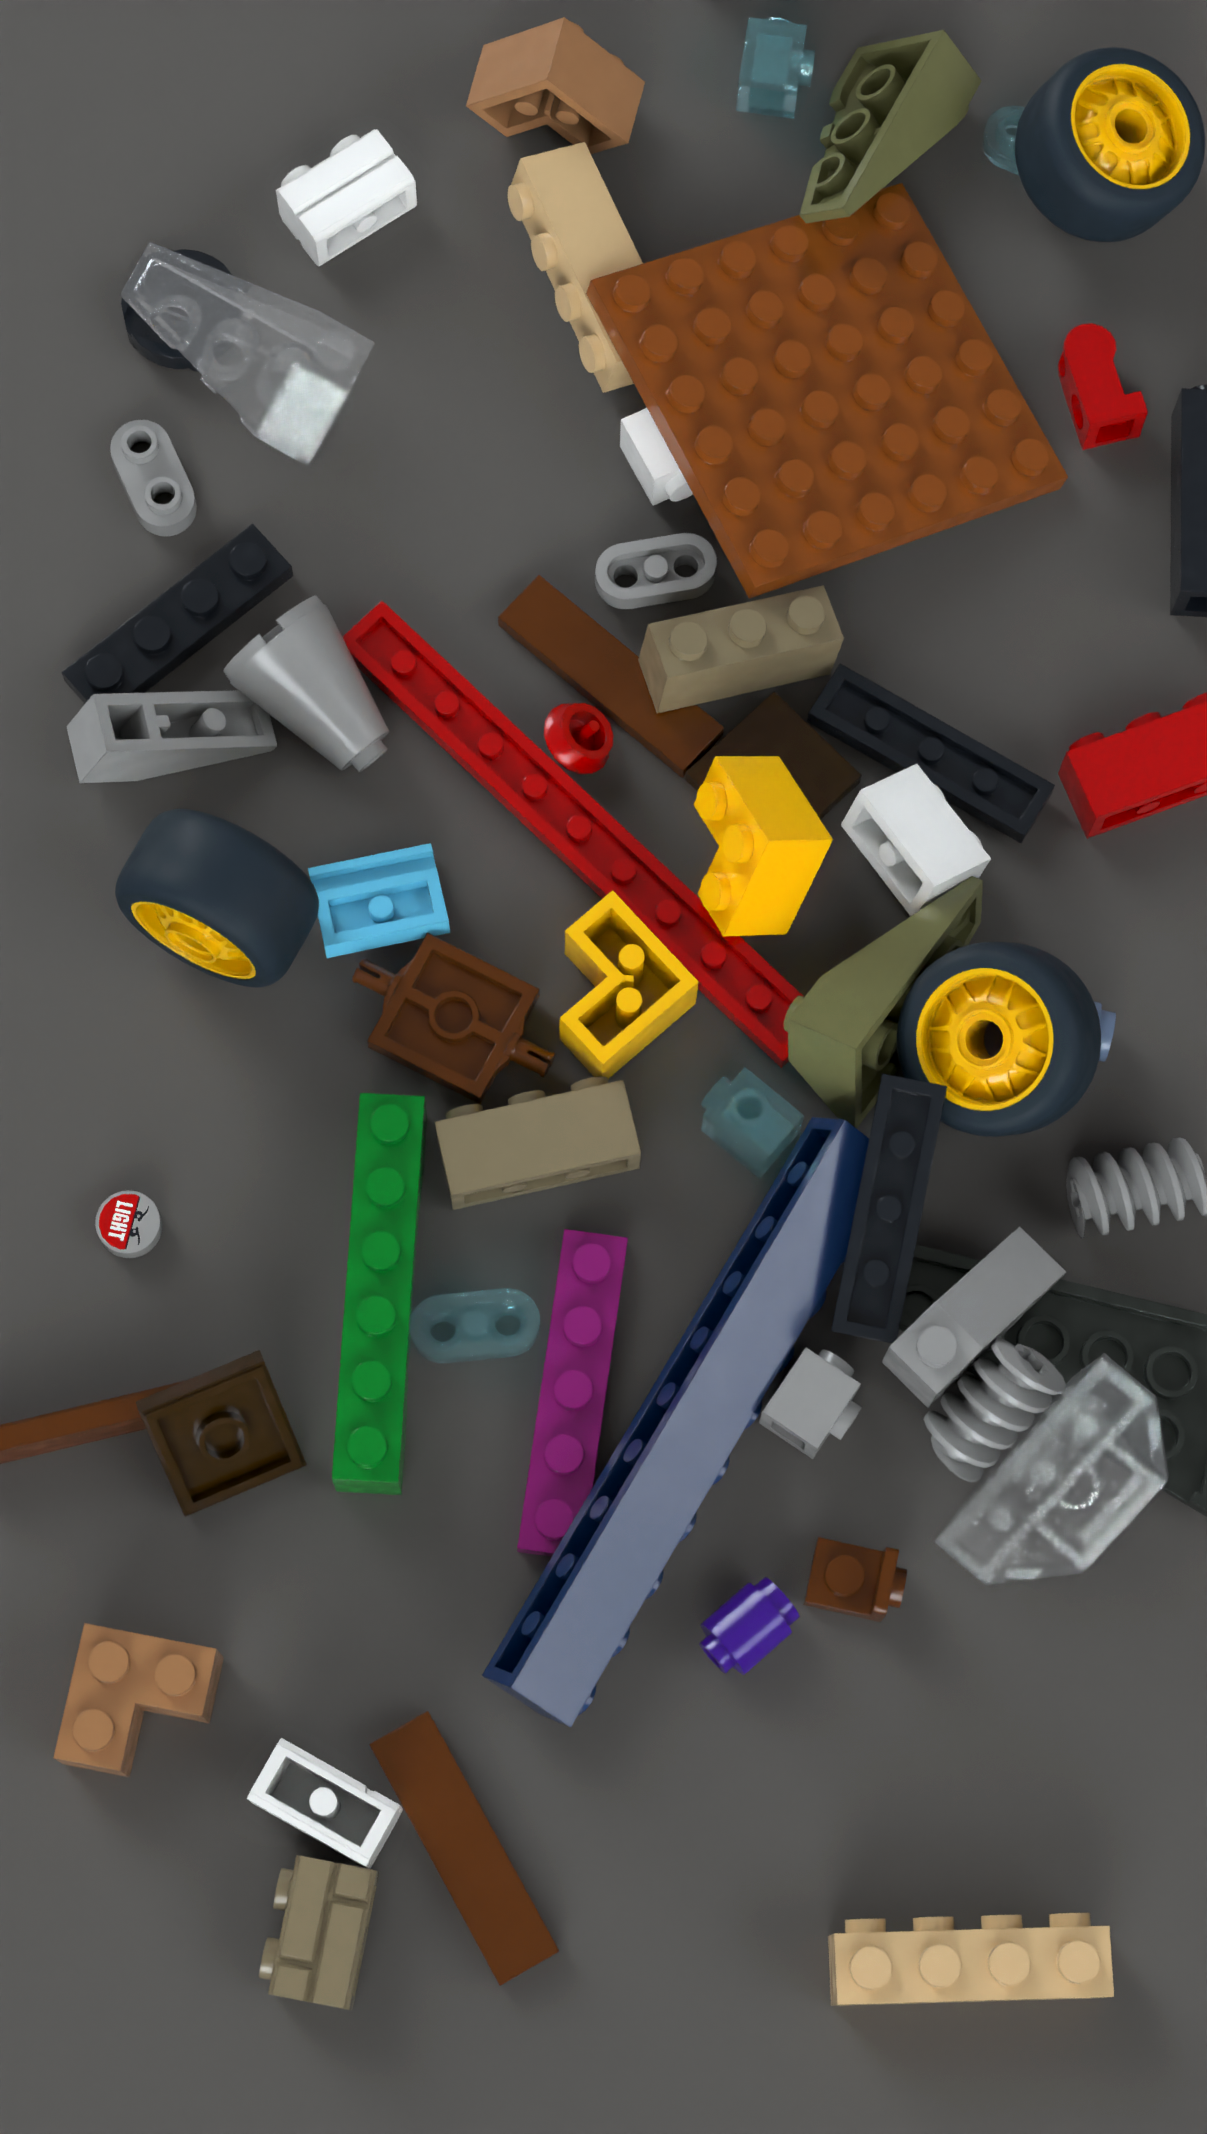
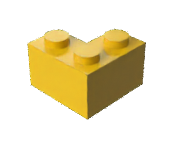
M715 756L703 784L698 789L693 805L719 845V848L707 874L702 879L697 894L723 937L785 935L788 933L833 839L779 756Z
M613 890L565 930V955L588 978L595 988L560 1017L559 1039L594 1077L602 1076L609 1079L696 1004L699 981Z

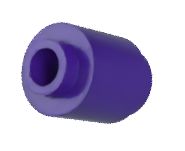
M764 1577L755 1586L748 1582L700 1624L707 1637L699 1645L708 1658L724 1674L731 1668H734L740 1674L745 1675L792 1634L789 1626L800 1618V1615L787 1596L769 1578Z

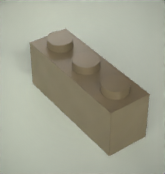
M823 585L650 623L647 626L638 662L657 713H662L829 675L844 637Z
M591 1077L572 1084L570 1092L546 1097L544 1091L534 1090L512 1096L508 1099L509 1105L483 1110V1106L480 1104H470L446 1112V1119L434 1121L452 1209H461L640 1169L641 1150L624 1080L608 1083L607 1077Z

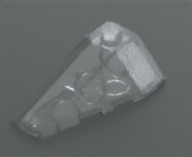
M152 242L148 243L120 295L171 349H178L202 375L200 380L214 394L219 392L242 417L240 422L255 437L306 466H309L375 344L372 340L318 310Z

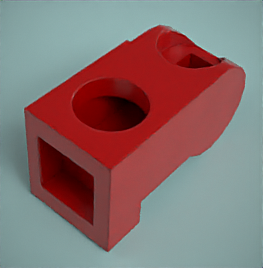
M1093 323L1076 326L1067 334L1063 345V352L1057 366L1058 376L1082 450L1140 437L1148 414L1141 391L1129 394L1124 393L1113 362L1117 349L1116 341L1111 332L1103 326Z

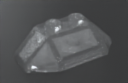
M1103 1353L1066 1383L1064 1391L1054 1396L1049 1407L1036 1416L1032 1425L1027 1430H1024L1017 1437L1015 1443L989 1468L938 1535L935 1543L985 1585L1005 1583L1006 1580L1039 1579L1083 1573L1168 1482L1169 1473L1157 1396Z

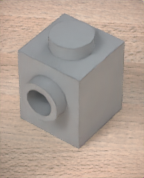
M806 1347L762 1411L759 1424L813 1459L830 1434L841 1440L861 1411L862 1407L852 1401L861 1383L851 1377L855 1372L854 1369L839 1356L824 1349L817 1355Z

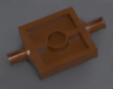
M429 933L426 934L414 958L401 968L397 974L374 964L365 957L359 963L360 969L356 968L352 982L384 996L382 1015L367 1040L368 1048L479 1104L482 1103L496 1075L508 1066L510 1061L539 1074L543 1078L547 1075L549 1067L553 1064L556 1053H551L523 1038L525 1022L540 997V989Z

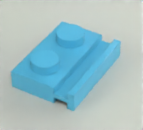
M431 843L308 868L310 880L316 889L319 899L318 919L327 958L423 939L427 933L433 936L450 933L449 919Z

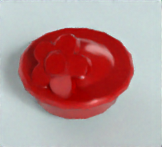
M587 703L560 704L550 711L544 723V737L547 748L554 759L564 768L577 774H593L604 767L609 758V752L613 747L614 735L605 715L596 707Z

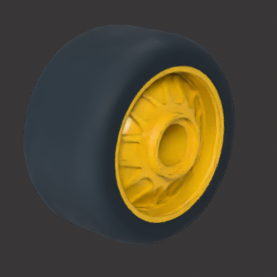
M1116 47L1099 48L1085 52L1063 65L1029 100L1019 119L1015 138V158L1018 173L1027 195L1036 208L1051 223L1066 233L1095 242L1123 241L1152 228L1175 209L1191 192L1201 173L1205 155V131L1202 117L1186 85L1171 69L1157 59L1136 50Z
M191 809L165 811L151 821L122 868L115 889L117 903L124 916L137 930L157 946L206 974L246 987H265L274 984L286 974L310 933L319 910V899L313 883L286 855L260 837L236 824L217 816Z
M982 942L967 945L945 954L927 967L912 985L905 998L898 1020L897 1051L904 1078L947 1086L941 1122L959 1131L978 1136L1000 1137L1024 1134L1041 1129L1058 1120L1070 1111L1087 1091L1100 1058V1020L1095 1003L1087 987L1079 976L1060 959L1046 951L1025 944ZM989 1022L995 1023L1003 1035L1002 1047L994 1057L988 1054L984 1045V1033Z

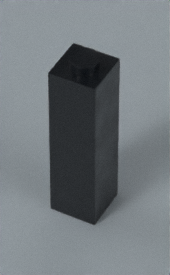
M1207 384L1198 385L1191 389L1182 388L1171 416L1170 615L1207 617Z

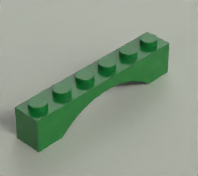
M360 1093L332 1467V1482L336 1492L402 1495L412 1296L427 1129L425 1096Z

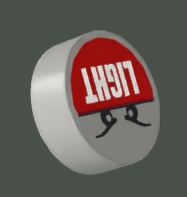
M130 1190L117 1192L108 1197L98 1209L95 1220L96 1231L104 1247L112 1254L122 1258H136L150 1252L158 1243L162 1234V1218L155 1203L148 1196Z

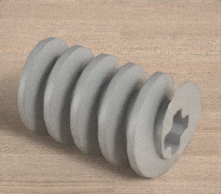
M1173 1138L1169 1142L1167 1152L1159 1143H1148L1144 1147L1142 1157L1135 1148H1123L1119 1152L1117 1163L1111 1154L1107 1152H1100L1094 1157L1092 1168L1086 1159L1080 1156L1073 1157L1069 1162L1066 1179L1067 1200L1074 1226L1082 1239L1084 1237L1085 1222L1088 1219H1093L1102 1236L1108 1235L1111 1215L1118 1214L1127 1231L1133 1230L1136 1210L1140 1209L1144 1211L1152 1226L1159 1225L1161 1205L1166 1204L1177 1221L1184 1220L1187 1200H1193L1201 1216L1207 1215V1179L1199 1155L1193 1151L1190 1144L1184 1138Z
M996 1338L991 1348L1000 1363L997 1364L987 1357L980 1356L975 1361L974 1366L983 1381L980 1382L970 1375H962L957 1382L961 1393L966 1399L964 1400L953 1393H945L942 1396L940 1402L949 1417L947 1418L937 1411H928L925 1414L923 1420L927 1429L932 1434L931 1442L934 1452L941 1462L960 1479L969 1482L979 1481L984 1473L983 1468L993 1466L998 1461L1001 1455L1000 1449L1010 1448L1018 1437L1017 1431L1027 1430L1032 1425L1035 1419L1034 1413L1044 1412L1049 1407L1052 1401L1051 1395L1061 1394L1064 1391L1066 1384L1062 1374L1047 1358L1033 1348L1021 1344L1015 1346L1002 1338Z

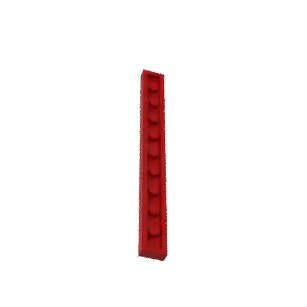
M381 601L342 636L357 667L595 893L603 899L613 890L699 981L698 990L778 1066L782 1068L789 1062L788 1032L784 1030V1019L794 999L798 996H803L740 936L723 937L709 912L703 906L701 899L385 602Z

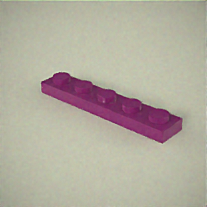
M564 1229L517 1552L552 1557L593 1488L628 1238Z

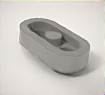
M134 420L121 426L112 437L110 452L115 470L140 524L147 531L158 536H174L185 531L195 519L197 504L191 483L167 432L159 424L149 420ZM137 442H147L151 445L143 453H135L130 450ZM168 492L174 495L172 501L167 504L154 502V498L160 493Z
M679 533L619 543L607 548L597 560L595 568L596 590L603 601L618 609H634L693 599L706 593L712 586L717 567L716 553L706 539L693 533ZM681 565H689L695 569L696 573L691 577H681L675 572V569ZM621 575H630L636 580V583L631 587H621L616 584L615 579Z

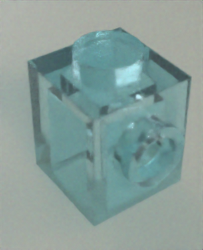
M779 17L766 19L748 18L739 76L736 111L794 119L799 85L811 86L816 50L804 49L807 25L791 23Z
M746 1067L743 1068L733 1081L723 1076L711 1088L701 1103V1106L707 1110L703 1114L701 1131L759 1179L800 1133L804 1115Z

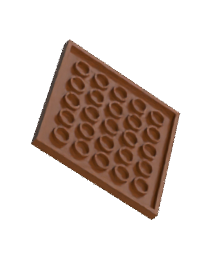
M903 183L881 189L850 217L805 223L800 215L590 281L586 295L749 599L1059 490L1068 478Z

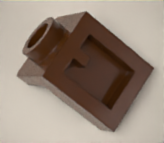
M818 1537L803 1605L881 1622L887 1614L888 1606L900 1608L907 1569L896 1567L899 1550L886 1547L884 1551Z

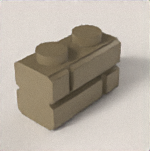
M296 1855L293 1870L281 1868L273 1909L285 1911L279 1939L267 1937L259 1972V1978L271 1980L268 1991L269 1995L346 2010L353 2009L379 1878L377 1870Z

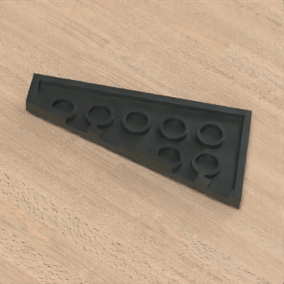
M916 1244L900 1330L905 1332L936 1300L981 1260ZM1060 1279L1001 1337L1015 1346L1021 1344L1033 1348L1047 1358L1064 1377L1066 1384L1064 1391L1061 1394L1051 1395L1052 1401L1049 1407L1044 1412L1037 1414L1207 1517V1314ZM991 1347L982 1355V1357H987L997 1364L1000 1363ZM973 1364L967 1371L982 1379Z

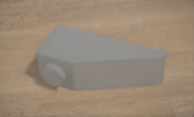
M239 690L93 694L66 726L79 783L140 781L271 752L277 747L270 715Z
M1019 1226L889 1346L882 1363L929 1408L991 1347L993 1341L996 1338H1001L1065 1275L1066 1271Z

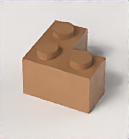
M563 17L483 45L466 107L506 137L548 125L573 145L585 142L590 153L594 154L629 143L645 81L627 68L619 57L610 54L587 36L579 25Z
M84 1623L53 1758L64 1765L130 1777L144 1711L210 1724L224 1657L216 1648Z

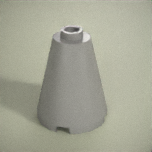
M314 595L280 616L276 620L279 625L262 637L258 634L231 659L223 672L230 680L232 686L338 769L343 771L353 765L358 772H361L387 751V747L383 744L382 740L388 735L389 729L327 605L317 595Z

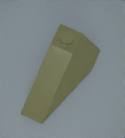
M945 30L858 47L832 91L829 104L836 113L833 123L824 126L821 132L820 142L826 150L824 158L812 167L799 214L805 223L850 217L957 126L969 110V103L982 81Z
M974 876L969 877L823 974L805 997L798 996L791 1003L784 1019V1030L788 1032V1060L838 1119L846 1120L855 1128H858L877 1102L882 1074L895 1075L897 1067L889 1061L897 1047L898 1020L905 998L912 985L927 967L945 954L967 946L981 923L983 880Z

